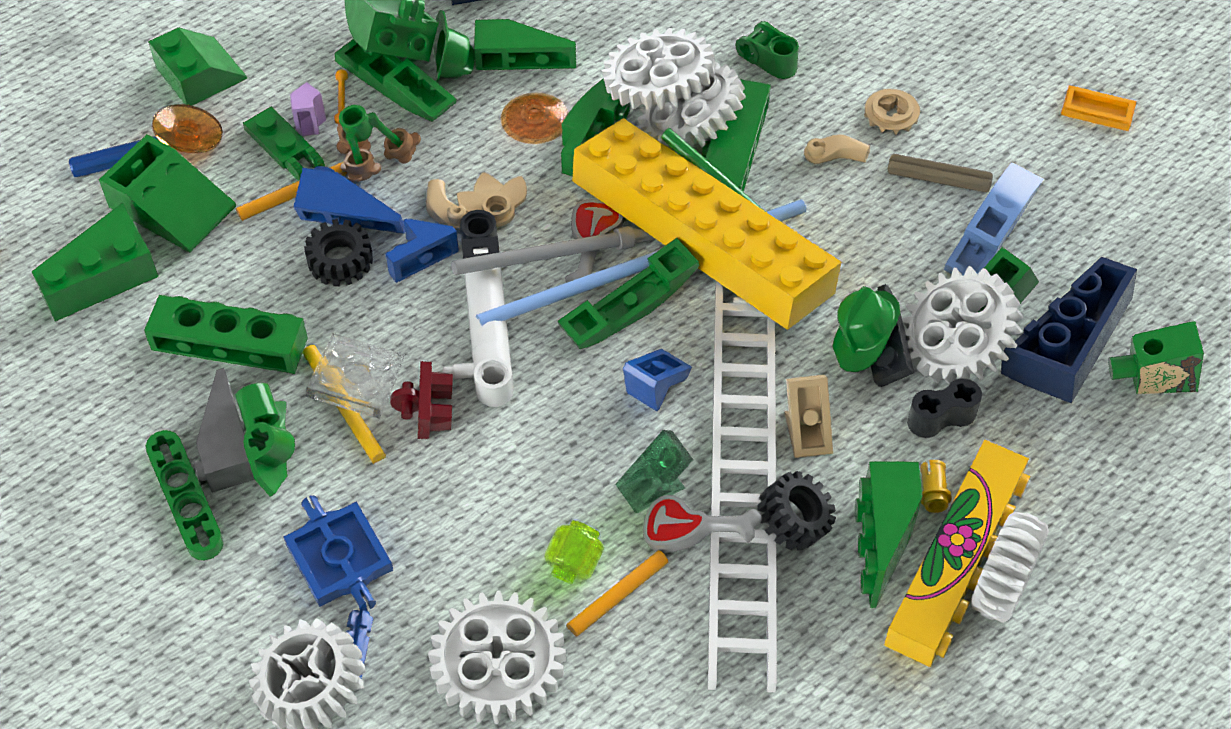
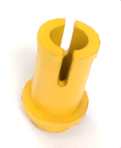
M929 460L930 471H928L926 461L920 466L923 485L921 504L924 505L927 511L939 513L948 508L952 500V494L947 489L945 463L940 460Z

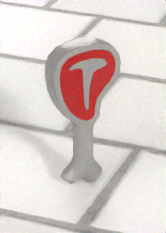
M586 199L578 202L573 208L571 217V229L574 239L613 233L614 229L622 228L624 223L622 215L596 199ZM599 250L581 253L578 268L575 272L565 277L566 283L592 274L596 253Z
M666 495L659 497L650 505L644 519L643 537L652 550H660L663 553L677 552L692 547L711 532H736L741 534L746 542H750L755 537L754 528L762 521V516L756 509H750L739 516H709L703 511L691 510L677 496Z

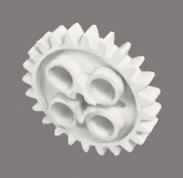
M668 28L664 34H660L655 29L652 36L640 33L641 39L639 40L628 38L629 45L627 46L618 44V52L609 53L610 60L604 61L605 69L602 70L607 93H611L613 100L620 99L622 106L631 102L632 109L645 104L646 110H649L653 104H658L660 109H664L666 102H671L674 106H677L678 99L681 97L685 100H691L690 92L701 93V85L710 84L709 77L715 75L714 67H716L711 44H706L704 37L697 39L696 32L686 36L685 29H681L676 34H673L672 29Z
M715 62V75L709 77V85H701V93L690 92L691 100H685L681 97L678 99L677 106H674L671 102H666L664 109H660L658 104H653L649 110H646L645 106L641 107L640 110L644 115L637 119L641 124L638 128L671 150L673 149L661 139V135L668 128L676 132L690 146L693 147L694 144L698 143L703 147L706 138H717L716 131L718 129H728L725 124L726 121L736 120L737 116L733 111L743 108L740 101L746 97L743 93L745 87L734 69L730 70L727 64L720 67L719 63Z
M968 266L963 276L957 268H953L952 276L949 279L942 273H939L938 284L934 285L926 281L925 284L928 291L925 294L921 292L914 293L919 301L917 305L907 304L906 308L912 315L902 318L903 324L907 328L905 329L913 366L917 367L916 369L924 377L929 375L936 383H939L943 378L948 385L956 380L957 376L959 379H969L970 374L973 373L979 380H982L983 369L986 367L996 372L997 368L994 361L997 358L1004 361L1009 359L1004 349L1006 347H1017L1011 335L1022 333V329L1016 322L1023 319V315L1017 309L1021 305L1013 294L1014 292L1010 286L1004 283L999 275L991 276L984 268L977 274L971 266ZM986 306L983 311L978 312L982 307ZM943 339L938 345L935 346V344L939 340ZM979 340L975 346L970 347L973 342Z
M500 590L496 592L494 601H488L482 592L479 594V604L475 606L467 598L464 599L465 611L461 613L451 608L449 612L452 623L440 620L438 625L442 635L431 636L432 646L435 649L428 651L429 661L431 664H434L429 668L432 679L437 680L435 684L438 694L447 692L445 697L449 707L460 702V715L463 717L474 709L477 722H481L486 713H492L494 724H498L501 714L506 712L512 722H515L517 719L516 710L520 708L531 716L533 714L532 702L535 700L545 706L547 704V697L544 690L556 693L558 686L555 678L564 677V666L560 663L566 662V649L561 648L564 646L563 633H556L558 631V621L556 619L546 621L548 618L546 607L534 612L533 598H529L523 605L519 604L517 592L512 594L509 601H503ZM477 633L486 635L481 641H470L468 639ZM516 633L528 635L527 638L520 641L510 639ZM501 652L500 658L494 659L495 653ZM476 671L485 674L483 678L475 681L466 678L470 673ZM516 671H523L528 674L520 680H514L509 677L510 674Z

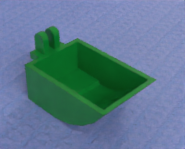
M344 0L350 33L364 50L429 62L439 22L424 11V0H415V2L412 0Z

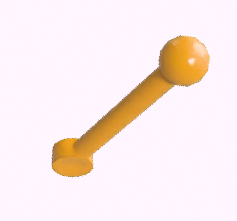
M343 69L335 73V78L338 81V113L335 114L334 120L338 125L340 124V112L345 109V81L348 79V73Z

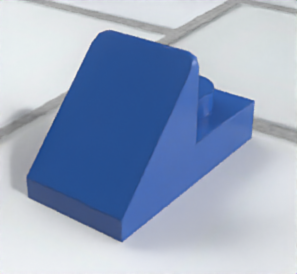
M404 219L405 234L408 242L396 246L385 254L389 274L398 283L459 252L457 231L453 226Z
M662 348L625 362L623 367L626 392L653 410L658 411L669 387L685 381L689 376L692 366Z

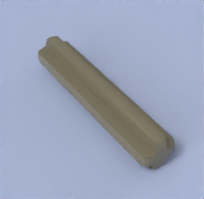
M892 154L888 164L889 174L980 192H989L993 180V174L988 171L900 154Z

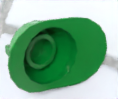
M440 10L435 19L439 24L433 44L436 63L435 81L437 83L439 78L457 79L462 75L471 74L475 60L474 49L470 44L469 38L449 28L445 12Z
M863 286L860 290L846 296L840 303L837 310L839 328L832 344L840 368L846 372L857 373L868 369L878 360L900 316V304L894 295L887 291H873L871 288Z

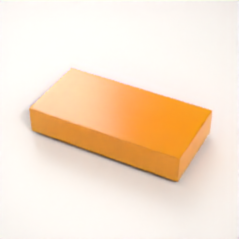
M1069 85L1061 115L1129 131L1137 101Z

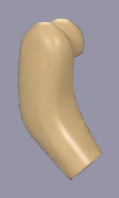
M840 134L823 139L813 138L804 149L806 160L813 164H820L839 158L865 163L870 153V145Z
M433 179L428 182L426 197L427 213L438 223L453 226L455 230H460L461 219L467 214L466 208L461 204L458 207L447 199L445 182L443 180Z

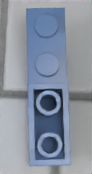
M1011 163L968 224L963 237L946 262L944 270L952 274L953 268H957L964 276L968 266H971L978 274L999 251L1005 239L1009 237L1043 182V178Z

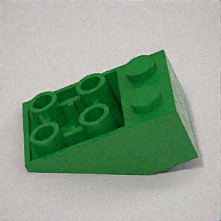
M148 134L99 179L109 208L115 209L123 203L134 222L189 253L236 207V203L174 148Z
M869 461L866 477H860L859 498L855 499L856 522H862V533L858 534L859 558H865V569L861 570L860 583L861 593L869 594L870 608L877 607L913 535L922 500L919 462Z

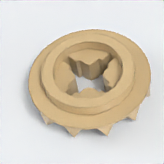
M897 89L879 90L873 93L865 104L864 117L869 118L870 126H879L881 133L887 129L892 130L895 135L901 129L909 132L912 125L917 124L920 115V107L916 99L910 94ZM897 105V113L893 114V116H887V111L889 112L891 108L893 109Z

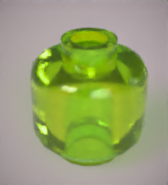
M571 520L569 525L558 526L544 555L545 561L553 567L551 575L568 584H573L575 578L580 580L590 579L604 550L603 543L598 539L600 533L594 528L575 520Z

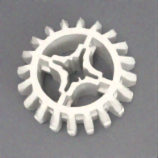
M1018 511L1008 516L978 579L971 598L972 609L982 613V616L990 620L995 619L1002 623L1011 618L1048 536L1049 530L1046 523L1039 521L1033 515L1023 514Z
M316 618L310 626L306 621L300 619L297 629L294 631L290 626L284 625V635L279 639L276 636L269 635L270 643L272 644L269 649L258 648L259 656L263 660L251 664L252 671L256 674L255 677L248 680L250 687L255 691L252 695L253 702L260 708V714L266 720L272 721L278 729H317L320 722L325 727L332 728L331 718L336 714L339 717L346 718V711L343 707L346 703L357 704V697L352 692L364 688L363 681L359 677L366 672L365 665L360 660L362 652L357 645H354V640L349 633L342 632L338 625L332 622L326 626L322 620ZM335 655V671L332 679L330 680L328 678L329 671L332 667V664L330 662ZM286 673V680L282 686L284 692L280 696V682L283 674Z

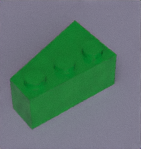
M123 203L31 271L55 322L159 277L151 253Z

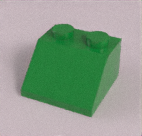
M177 27L148 41L156 69L187 108L247 79L245 73L213 36Z

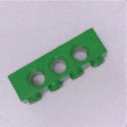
M159 295L144 329L152 351L295 374L308 339L304 319L292 314L263 312L251 307H232L219 302L195 301L183 296Z

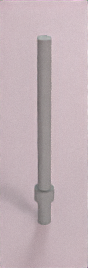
M628 226L616 228L613 233L453 260L451 266L453 274L460 275L616 247L618 250L633 248L635 243L656 239L641 228L632 229Z

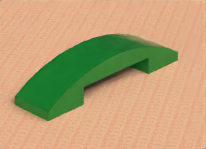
M676 238L647 258L649 267L593 306L588 300L559 319L558 324L579 349L598 344L647 316L664 303L700 266L699 261Z

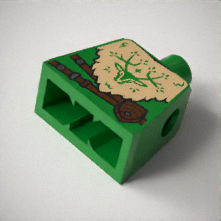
M1196 321L1142 332L1132 336L1130 355L1108 358L1111 379L1133 378L1136 394L1198 392L1204 351Z

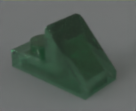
M662 430L615 485L634 512L639 513L649 508L659 497L673 495L685 489L678 477L694 459L673 431Z

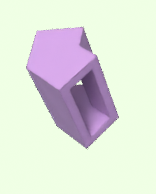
M306 82L290 94L296 131L301 136L319 134L318 126L326 121L321 93Z

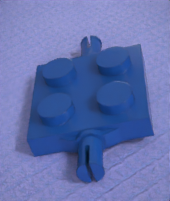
M315 495L309 496L311 504L306 497L302 500L301 505L310 520L302 528L283 536L316 602L321 607L343 595L352 594L360 611H368L366 603L372 609L376 605V601L369 592L367 585L371 581L393 571V565L356 501L342 509L324 512Z

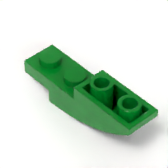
M604 78L591 87L578 100L562 122V145H564L561 151L562 174L573 177L574 149L621 119L627 120L630 102L622 106L620 99L613 100L611 93H607Z

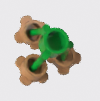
M350 105L340 112V124L337 126L340 140L336 147L341 154H347L344 162L341 164V170L348 173V180L351 182L367 180L372 175L378 174L381 170L380 164L373 161V154L369 151L371 144L368 138L371 136L373 127H376L386 136L384 156L389 160L393 158L398 159L402 164L408 163L412 159L416 145L421 141V137L417 132L410 134L403 128H396L391 131L379 120L375 112L367 114L360 105Z

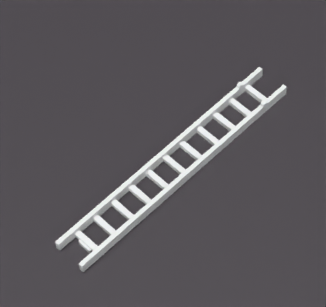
M717 281L715 284L711 516L720 515V506L757 508V505L761 502L759 500L760 494L720 492V473L767 475V487L776 481L775 321L740 297H733V303H723V285ZM723 316L767 317V334L722 333ZM722 346L767 347V365L722 363ZM722 376L767 378V396L722 395ZM721 408L767 410V428L721 427ZM721 440L767 442V461L720 460ZM754 529L755 537L750 542H746L743 536L736 532L710 533L707 690H716L717 652L767 654V692H776L777 611L776 542L774 541L776 534L774 532L768 536L765 530ZM719 542L767 544V565L719 563ZM718 577L767 579V602L718 600ZM718 614L767 616V639L718 637Z

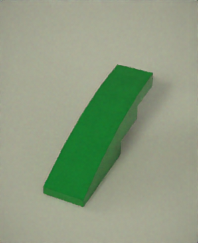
M354 39L335 52V62L400 107L431 122L456 103L457 99L408 58L401 62L393 55L366 51Z

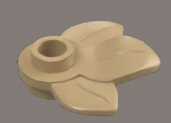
M483 172L475 183L474 191L458 192L457 200L458 204L466 208L467 213L473 210L490 212L495 217L497 227H500L513 220L515 208L526 199L527 186L522 176L515 177L503 185L491 175Z

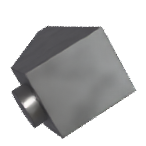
M224 368L216 370L196 441L200 458L193 460L199 482L207 480L212 493L255 480L244 449L243 440L245 434Z

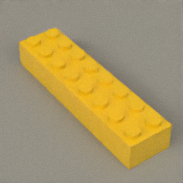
M621 119L574 149L572 181L665 246L678 238L699 261L700 266L698 269L785 329H790L835 294L842 263L840 260L626 119Z

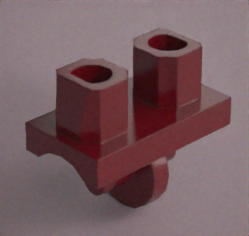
M420 361L419 390L414 389L412 382L405 381L402 383V388L392 392L390 396L391 407L401 412V418L411 419L413 412L418 411L417 439H429L430 431L451 430L452 405L431 404V398L452 399L453 374L432 372V362Z

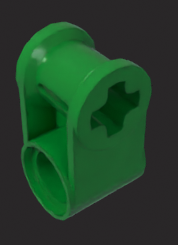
M760 21L755 25L752 33L748 36H741L736 40L735 46L738 55L751 64L757 65L770 75L779 79H788L797 73L799 52L797 40L774 28L770 23Z

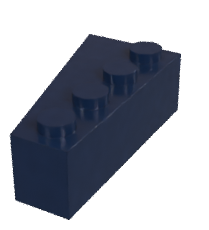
M1100 257L1071 284V289L1061 299L1057 297L1048 305V311L1037 321L1033 319L1024 328L1023 334L1015 340L1016 348L1006 347L1004 349L1009 359L1007 361L1002 360L1001 374L1027 387L1072 404L1133 298L1137 269Z

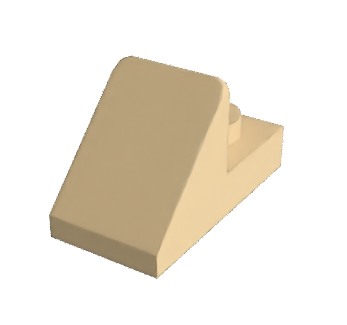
M816 375L786 379L789 411H784L794 458L833 454L828 377Z

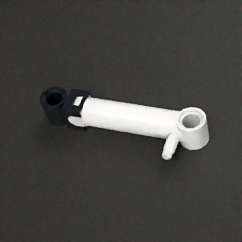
M473 210L465 214L460 222L463 259L499 253L495 217L485 210ZM501 267L465 274L473 362L443 367V373L453 374L454 379L474 377L477 398L488 407H499L506 404L512 398L514 391L507 320L490 321L481 325L479 319L476 318L477 314L505 305ZM492 382H499L498 384H494V385H493V384H489V383H492Z

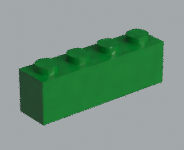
M740 79L745 87L743 93L746 96L745 99L740 101L743 108L733 111L737 118L736 120L726 121L727 130L718 129L716 131V139L711 138V141L705 140L701 155L744 192L769 108L771 85Z

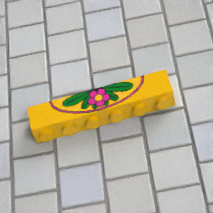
M984 439L888 628L884 646L928 667H931L936 655L942 658L945 657L954 637L953 634L948 633L952 622L961 624L970 604L964 597L968 589L975 590L983 570L979 566L984 557L988 558L998 537L995 535L998 527H1003L1008 516L1015 511L1016 506L1010 504L1013 496L1021 498L1031 476L1024 472L1029 458Z

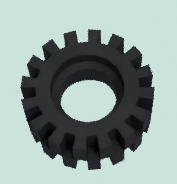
M338 219L332 220L333 225L329 227L326 222L321 223V231L314 228L311 231L312 237L307 236L305 240L306 246H304L310 272L312 271L313 277L316 280L321 278V283L325 285L332 280L333 286L340 287V281L345 280L346 286L352 284V277H355L357 281L363 278L362 271L368 273L370 264H373V253L367 231L365 229L362 231V227L358 223H355L352 227L351 220L346 219L343 225H339ZM335 247H349L353 251L341 259L326 257L327 252Z
M791 471L787 472L760 494L759 500L761 502L757 505V511L764 512L761 515V524L768 523L769 525L765 529L768 536L774 532L777 535L774 540L777 544L780 545L786 541V549L792 550L796 547L797 551L804 550L806 547L809 548L828 534L833 528L831 525L836 520V517L831 515L836 511L835 505L827 503L832 498L829 492L825 494L821 492L824 485L820 481L814 485L812 483L814 477L809 474L803 477L800 471H795L793 474ZM789 501L799 508L804 520L794 513Z

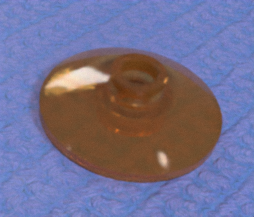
M537 92L526 93L508 102L501 114V124L505 132L513 139L528 144H541L552 141L562 134V122L569 112L565 104L552 95Z
M175 104L163 107L155 113L152 120V130L157 139L180 152H208L219 145L223 135L221 124L212 114L191 105Z

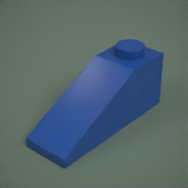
M317 166L315 169H302L294 203V209L301 220L333 224L332 220L338 219L339 225H343L346 219L351 220L352 227L355 223H358L362 228L405 234L404 222L399 213L338 172L324 166Z

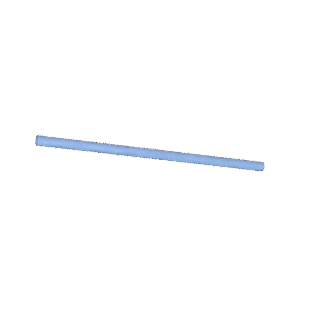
M800 199L769 210L767 213L779 221H784L805 213L806 205ZM657 251L477 314L476 318L479 319L482 326L490 321H505L639 273L649 267L647 258Z

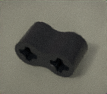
M962 378L954 380L943 390H922L916 393L912 399L907 421L910 431L918 437L930 438L937 435L941 429L947 426L962 427L970 425L976 419L982 399L981 388L974 381Z

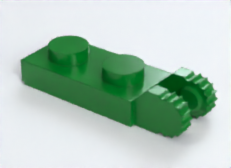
M272 106L243 122L244 130L283 170L286 168L298 181L304 168L298 162L300 159L305 158L312 168L317 166L325 167L323 158Z

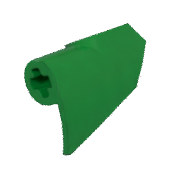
M254 383L241 388L235 394V398L246 428L243 443L254 479L271 497L288 477L287 460L294 453L295 439L292 433L287 431L285 427L287 402L274 401L270 386L267 383Z

